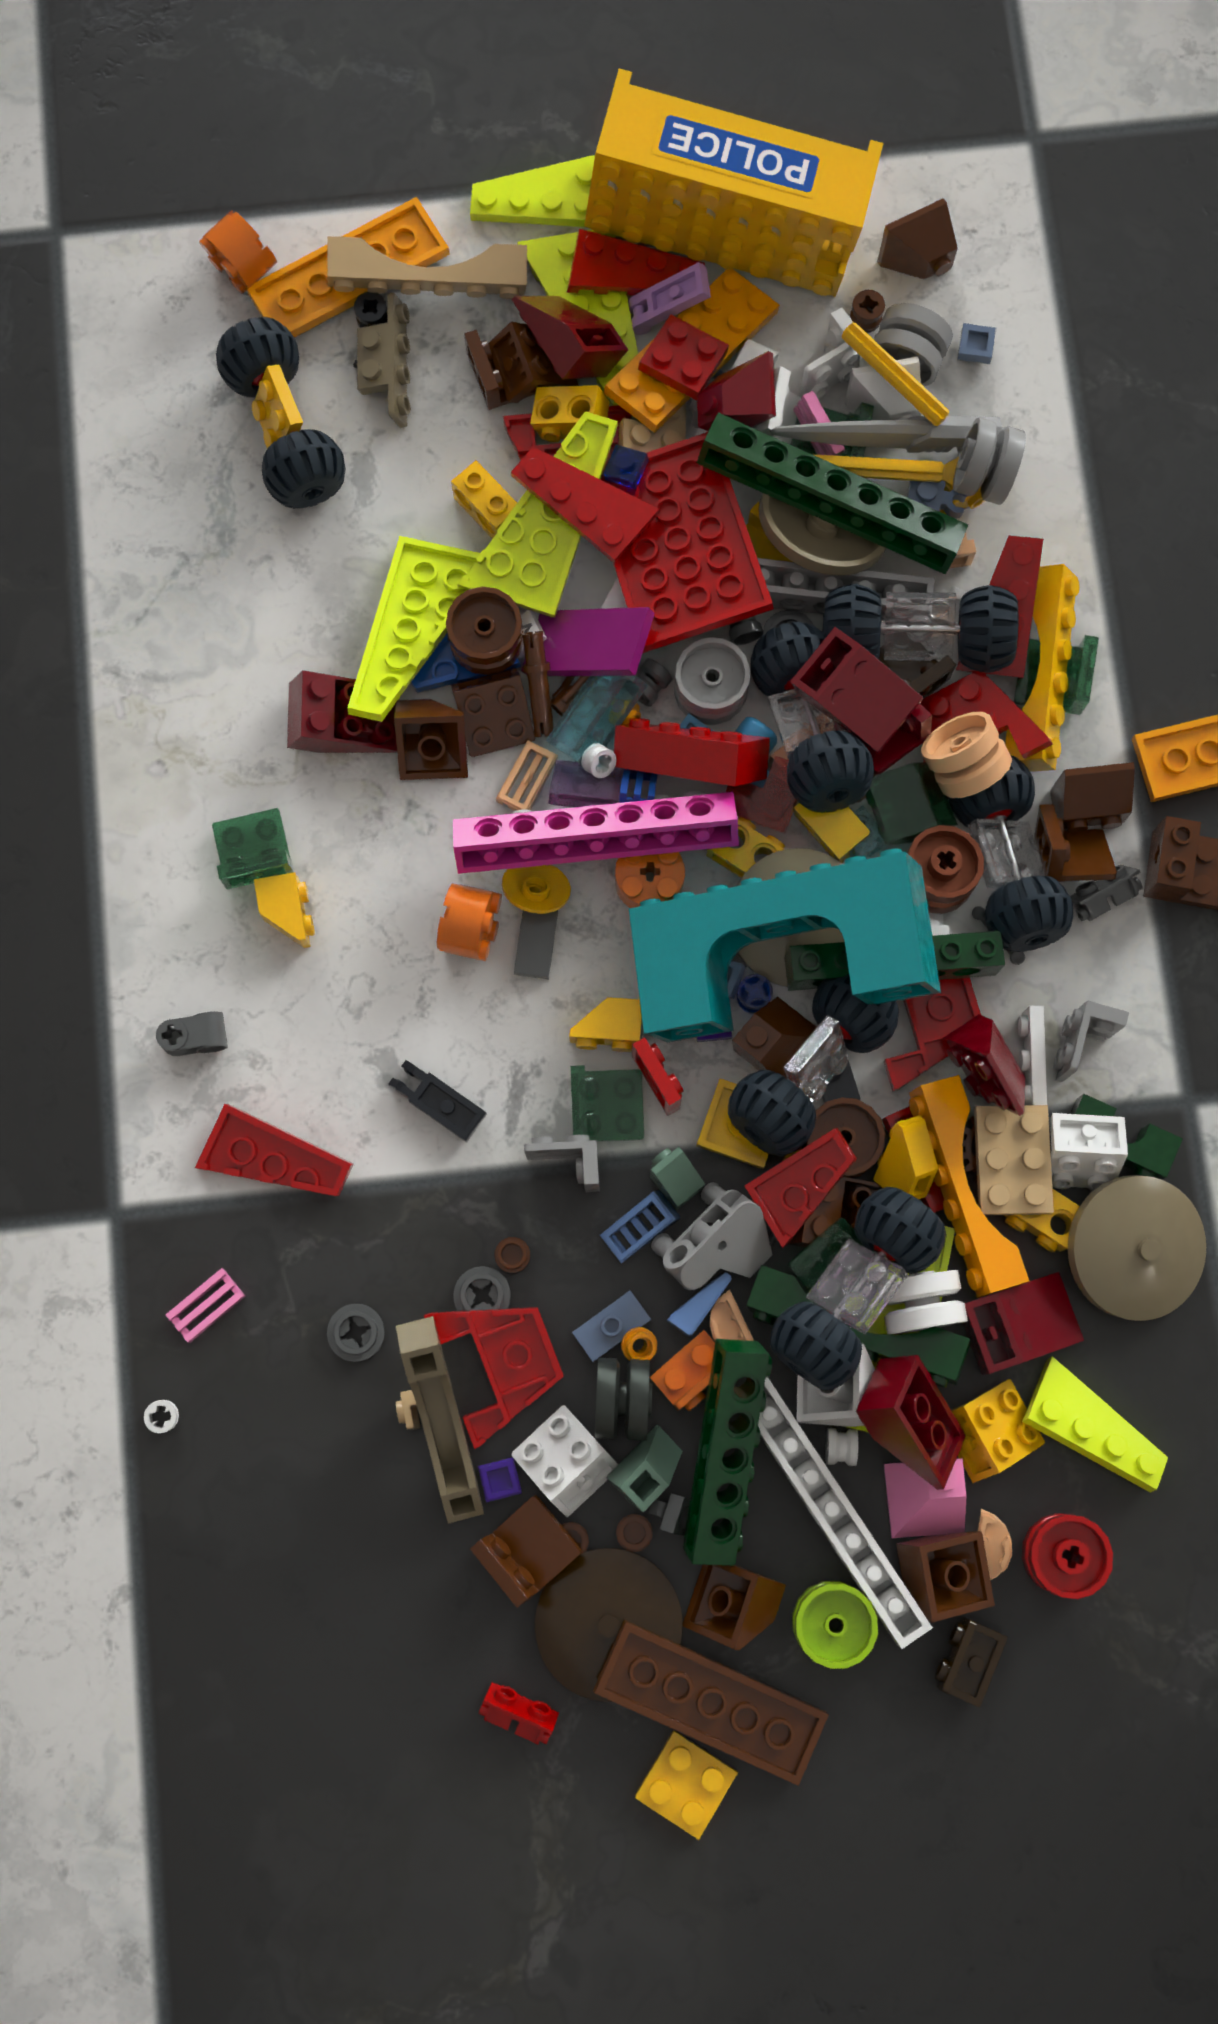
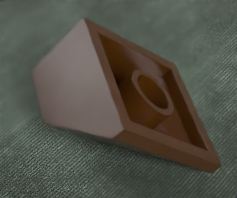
M942 198L885 225L877 260L880 267L921 279H926L933 275H943L952 268L958 247L945 199Z
M432 699L398 700L396 702L394 722L400 780L468 778L464 712Z
M777 996L753 1014L732 1039L733 1051L757 1070H770L783 1075L786 1079L793 1082L829 1037Z
M982 1531L931 1535L896 1543L902 1581L929 1622L933 1623L995 1606Z
M702 1565L683 1621V1627L739 1651L774 1622L786 1585L737 1565Z

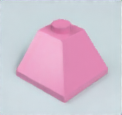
M962 1458L956 1459L945 1488L937 1490L903 1462L883 1464L892 1539L965 1532L967 1496Z

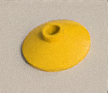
M553 865L507 869L502 878V891L505 897L514 906L527 912L545 914L557 911L567 903L570 897L571 887L568 878Z

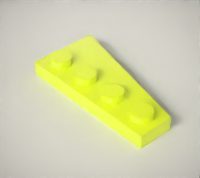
M1053 1356L1047 1359L1022 1422L1151 1493L1157 1490L1168 1457Z

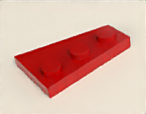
M834 1128L745 1185L754 1203L760 1206L764 1219L782 1248L788 1245L857 1160L838 1128Z

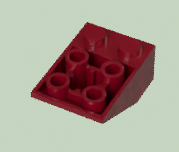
M514 296L512 298L520 317L527 323L536 337L537 344L544 350L553 364V369L562 379L607 377L628 351V348L611 323L560 296Z
M836 627L833 628L790 681L801 698L849 733L856 736L878 754L923 700L919 693L873 654Z
M302 670L289 682L287 748L317 753H396L397 743L394 722L396 703L382 722L348 715V704L356 679Z
M978 1014L944 1037L950 1047L947 1053L952 1062L964 1071L966 1078L963 1079L964 1084L973 1096L976 1097L978 1095L990 1104L992 1102L998 1105L1003 1111L1008 1110L1018 1116L1024 1114L1025 1077L992 1019Z
M1059 1272L964 1303L968 1322L963 1324L968 1338H970V1344L982 1375L991 1374L1084 1341Z

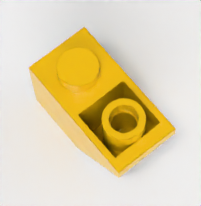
M295 872L254 879L258 910L263 920L303 948L311 947L309 936L315 935L312 916L305 914L304 903L309 902L306 882H300Z
M607 997L570 1029V1043H576V1048L595 1050L597 1045H610L613 1051L631 1052L632 1044L640 1040L642 1019L640 999Z
M918 1115L898 1121L892 1127L889 1133L890 1140L885 1152L878 1159V1169L873 1180L882 1188H898L919 1200L927 1196L938 1171V1165L925 1119Z

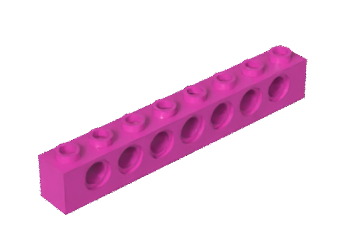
M733 792L453 819V849L458 874L739 846L738 818Z

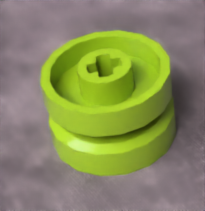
M821 1581L808 1587L797 1599L792 1612V1631L798 1645L815 1663L830 1669H847L862 1662L873 1650L878 1636V1617L871 1602L855 1587L841 1581ZM833 1618H839L838 1621L842 1623L839 1630L835 1628L829 1629V1622Z

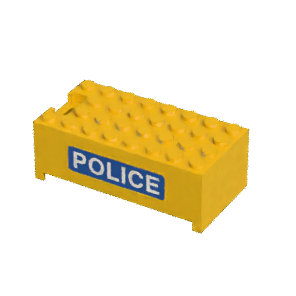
M619 68L595 153L584 227L591 228L599 234L609 233L623 237L628 242H641L655 246L660 251H673L684 254L692 260H705L716 263L725 269H737L748 272L757 278L766 277L777 280L789 287L798 286L809 289L821 296L830 295L836 297L845 274L851 252L855 249L863 228L883 143L870 140L868 150L864 151L629 84L632 72Z

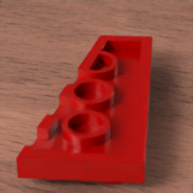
M579 228L566 293H578L579 289L594 290V294H608V291H626V295H636L700 261Z
M532 447L511 471V476L614 564L659 514V508L535 447Z

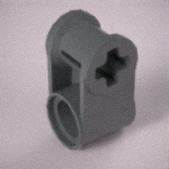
M204 1012L190 1017L169 1019L162 1022L156 1031L158 1044L171 1056L211 1053L228 1048L222 1012ZM177 1031L182 1037H178L176 1040L177 1044L172 1045L167 1039L172 1038V1032Z

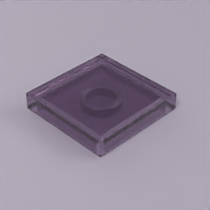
M556 760L548 804L584 807L619 803L624 769L615 767L609 776L597 778L585 771L581 762Z

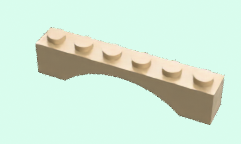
M327 236L328 287H334L339 292L354 291V288H368L369 292L379 294L386 293L387 289L401 290V293L406 295H416L421 291H434V294L438 296H451L453 292H462L474 298L485 297L486 294H499L501 298L512 299L514 296L524 295L527 287V245L493 244L483 253L462 263L445 267H421L391 259L359 237Z

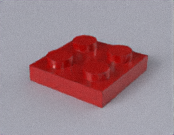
M670 314L639 361L638 370L697 401V395L708 384L727 354L729 345Z
M644 1037L632 1044V1058L666 1115L669 1116L680 1109L683 1097L681 1093L684 1090L674 1073L668 1076L664 1070L663 1062H665V1058L656 1043L649 1045Z

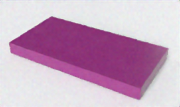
M649 607L557 610L555 618L540 613L538 621L547 638L544 641L546 661L550 663V670L547 671L548 676H636L655 613Z

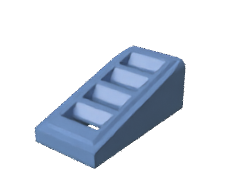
M657 1190L650 1193L600 1236L620 1263H624L681 1217L662 1192ZM655 1204L665 1217L664 1220H659L650 1208L651 1205ZM641 1213L645 1215L654 1227L650 1231L638 1217ZM629 1222L635 1226L642 1238L638 1240L627 1226ZM619 1230L631 1244V1247L628 1249L624 1247L615 1235Z
M727 1272L720 1274L673 1312L667 1319V1322L687 1337H692L732 1280L731 1275Z

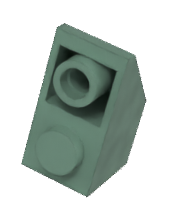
M679 1146L672 1152L669 1148H666L651 1161L653 1164L651 1165L650 1179L676 1210L681 1208L705 1186L704 1181Z
M656 1425L647 1434V1440H642L606 1478L632 1505L644 1512L670 1485L683 1451L660 1426Z

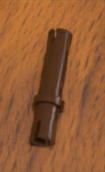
M543 631L521 634L526 664L523 665V672L527 673L534 737H542V734L545 737L556 734L547 671L550 670V663L545 658Z

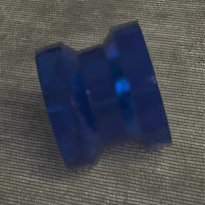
M751 974L745 977L740 982L737 991L739 1007L745 1012L754 1014L771 1001L773 995V987L770 981L759 974Z

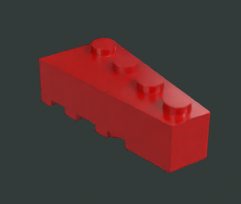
M629 718V723L615 726L614 753L617 760L615 767L735 787L767 779L770 737L743 735L739 732L730 731L715 732L705 727L680 728V724L670 722L651 725L649 719Z

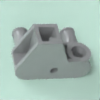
M715 1182L708 1183L701 1192L702 1200L710 1206L676 1241L667 1233L658 1234L652 1241V1250L663 1258V1266L666 1271L687 1290H696L702 1287L719 1269L751 1278L761 1265L773 1255L760 1206L739 1191H725ZM707 1222H710V1223H713V1225L710 1227V1226H709L708 1224H706V1223H707Z

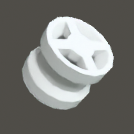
M827 1428L825 1442L826 1465H835L837 1462H845L848 1466L857 1465V1430L849 1429L846 1433L838 1432L835 1428Z

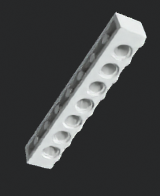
M766 1377L764 1385L766 1406L764 1412L760 1413L758 1421L760 1437L864 1596L871 1602L875 1613L896 1645L901 1649L905 1648L933 1627L769 1378Z

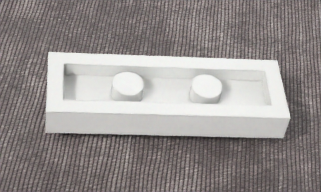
M1029 1006L1023 1012V1016L1018 1018L1019 1037H1024V1050H1020L1019 1068L1021 1071H1025V1105H1047L1044 1006Z

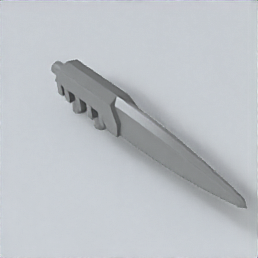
M925 416L910 417L907 420L844 421L780 426L773 428L769 432L776 436L826 444L906 448L907 453H920L923 451L949 452L954 447H957V453H960L971 425L979 416H948L939 426H934ZM981 417L994 421L997 425L998 434L1005 428L1001 426L1000 417Z

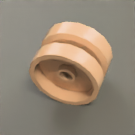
M970 712L943 723L925 739L921 747L922 756L929 769L935 772L934 776L942 793L950 798H964L991 787L1006 774L1012 763L1011 755L1004 741L999 739L998 730L991 716L984 712Z

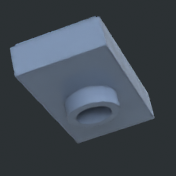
M630 1290L574 1330L572 1334L592 1362H594L622 1342L624 1335L629 1330L644 1326L651 1321V1318Z

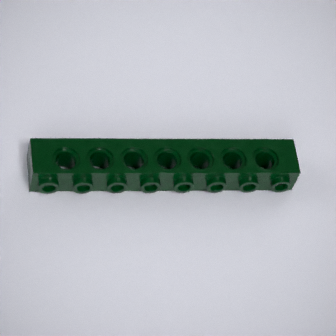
M717 413L696 462L712 471L945 575L958 553L968 528V524L720 413Z

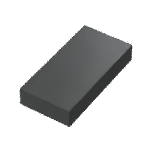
M523 910L514 975L549 979L558 910L545 914L531 913Z

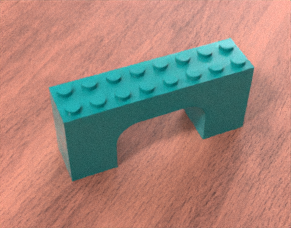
M888 849L880 852V857L866 859L865 856L850 857L845 859V864L831 867V864L828 863L816 864L809 867L810 871L796 874V871H782L776 873L774 879L762 881L761 878H749L742 880L740 886L728 888L727 885H715L708 887L707 893L694 895L693 892H682L673 895V900L661 902L660 899H648L641 901L639 907L629 908L644 1034L670 1043L734 1031L727 983L729 965L734 956L742 948L755 942L827 928L839 929L843 935L852 995L863 1002L877 1005L941 993L922 866L906 851Z

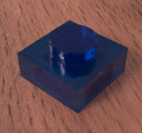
M616 444L603 472L605 480L636 489L649 461L647 453Z

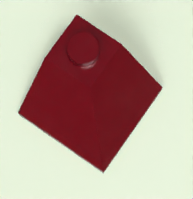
M770 351L763 353L717 376L697 395L698 427L708 432L717 413L749 427H754L775 417L773 353Z

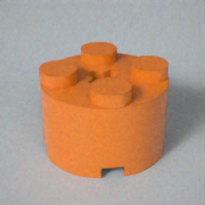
M233 210L226 214L199 241L200 245L209 254L208 259L218 271L222 272L225 270L230 275V282L241 294L246 291V287L250 288L277 263L274 254L268 246L262 250L263 245L258 239L260 237L258 233L236 211L233 212Z
M679 852L617 859L615 887L618 896L629 908L639 907L641 901L648 899H660L661 902L673 900V895L683 892L685 865ZM647 872L653 873V881H646Z
M452 883L443 906H447L444 917H440L437 949L449 954L486 961L490 951V941H495L498 932L499 921H494L493 918L494 913L498 914L502 894Z

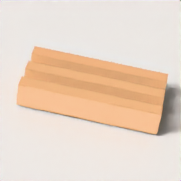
M528 740L497 795L496 802L502 805L504 803L514 811L515 809L531 810L558 760V755ZM531 752L537 753L513 798L508 797ZM544 757L547 758L548 760L546 761L524 804L520 803V800L524 795L528 785L530 784L534 774L536 773L540 763L542 762Z

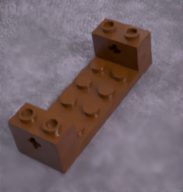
M1166 816L1152 832L1143 897L1218 910V839L1199 836L1201 822Z

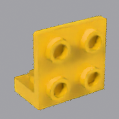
M1011 1379L1001 1382L970 1402L951 1410L966 1434L958 1457L963 1459V1466L972 1483L1004 1471L1045 1444L1040 1431L1022 1422L1027 1407Z

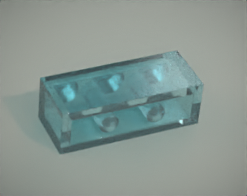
M590 676L546 741L582 766L581 759L584 751L594 743H600L605 747L608 745L615 734V726L623 723L648 685L637 676Z

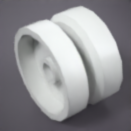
M958 1270L935 1273L934 1271L903 1275L900 1276V1279L878 1284L882 1303L886 1305L905 1303L906 1306L905 1309L891 1311L884 1317L887 1335L968 1322L963 1302L958 1300L940 1302V1297L956 1294L961 1289Z

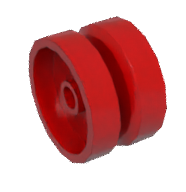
M1055 1513L1040 1518L1029 1528L1023 1540L1022 1560L1026 1573L1038 1587L1062 1598L1081 1599L1093 1595L1106 1584L1112 1571L1113 1551L1109 1538L1098 1524L1083 1516ZM1064 1550L1070 1551V1558L1068 1561L1065 1558H1062V1553Z

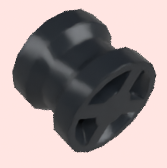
M364 292L358 296L354 303V311L359 328L388 323L387 305L382 295ZM369 309H376L377 311L370 312Z

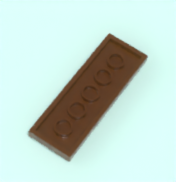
M624 1620L593 1689L594 1693L798 1786L829 1716L826 1711Z

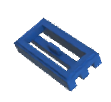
M624 769L619 803L654 800L658 774ZM630 779H636L634 797H627ZM643 780L650 781L647 799L641 798Z

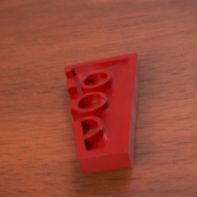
M1011 535L1007 538L989 585L1004 588L1013 593L1017 598L1019 622L1017 650L1011 665L999 671L985 674L1024 678L1044 539ZM960 661L955 669L957 671L974 672V670L964 666Z
M224 1104L195 1168L331 1196H339L354 1163L230 1104Z

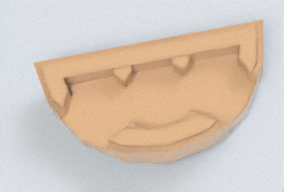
M728 1290L717 1299L711 1310L709 1327L713 1340L715 1342L716 1339L754 1341L731 1290Z
M981 1509L977 1531H982L990 1580H992L1007 1569L1012 1557V1540L1006 1525L995 1514Z

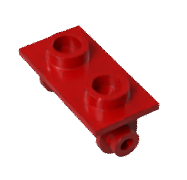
M492 1682L478 1714L485 1716L484 1721L507 1731L512 1719L518 1721L519 1724L514 1734L538 1745L539 1742L547 1744L559 1712L552 1710L544 1702L533 1701L517 1694L511 1687L500 1686Z

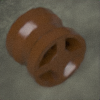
M863 290L855 295L853 299L850 319L857 323L866 333L875 331L880 326L885 310L883 296L874 290Z

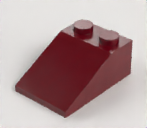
M919 1355L880 1359L856 1409V1413L872 1439L937 1490L944 1489L966 1434Z

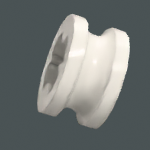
M600 743L590 745L584 751L581 759L584 770L597 778L609 776L614 770L617 761L615 753Z
M164 1399L154 1401L148 1405L144 1413L145 1425L154 1433L170 1431L175 1427L179 1418L178 1409L175 1404ZM159 1406L166 1407L164 1412L170 1411L171 1419L164 1422V1427L157 1426L158 1420L153 1422L152 1414L159 1411Z

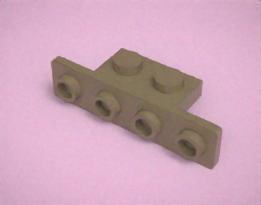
M395 293L387 294L388 323L357 328V390L362 395L388 391V414L400 428L407 427V415L411 412L410 401L407 396V384L410 383L407 354L410 352V343L406 335V324L410 321V314L407 305L402 303Z

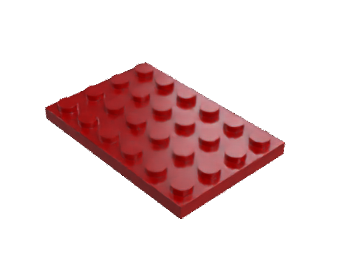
M708 432L606 466L602 472L600 480L659 508V514L614 564L627 607H649L655 613L643 653L774 610L773 602L730 478L696 463Z

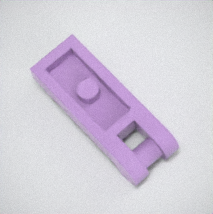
M698 262L629 298V309L634 316L632 319L634 334H646L651 331L652 326L668 319L670 314L676 315L710 298L707 267Z

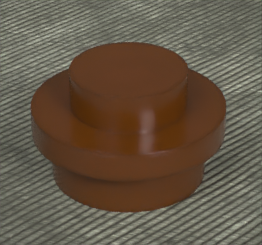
M505 1238L495 1249V1261L499 1268L507 1273L520 1272L526 1268L530 1261L529 1247L520 1238Z

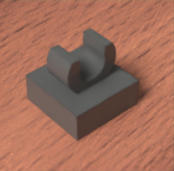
M671 1493L668 1503L655 1500L651 1504L649 1513L663 1518L660 1526L661 1530L684 1536L690 1499Z

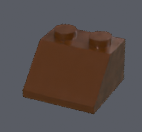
M1134 762L1064 770L1050 790L1057 818H1062L1064 829L1071 833L1087 830L1088 826L1101 825L1102 829L1120 827L1132 813Z

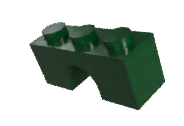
M1083 1094L1076 1099L1070 1114L1114 1116L1117 1108ZM1148 1124L1141 1128L1134 1143H1127L1128 1156L1123 1166L1134 1170L1133 1175L1155 1177L1161 1180L1167 1178L1183 1138Z

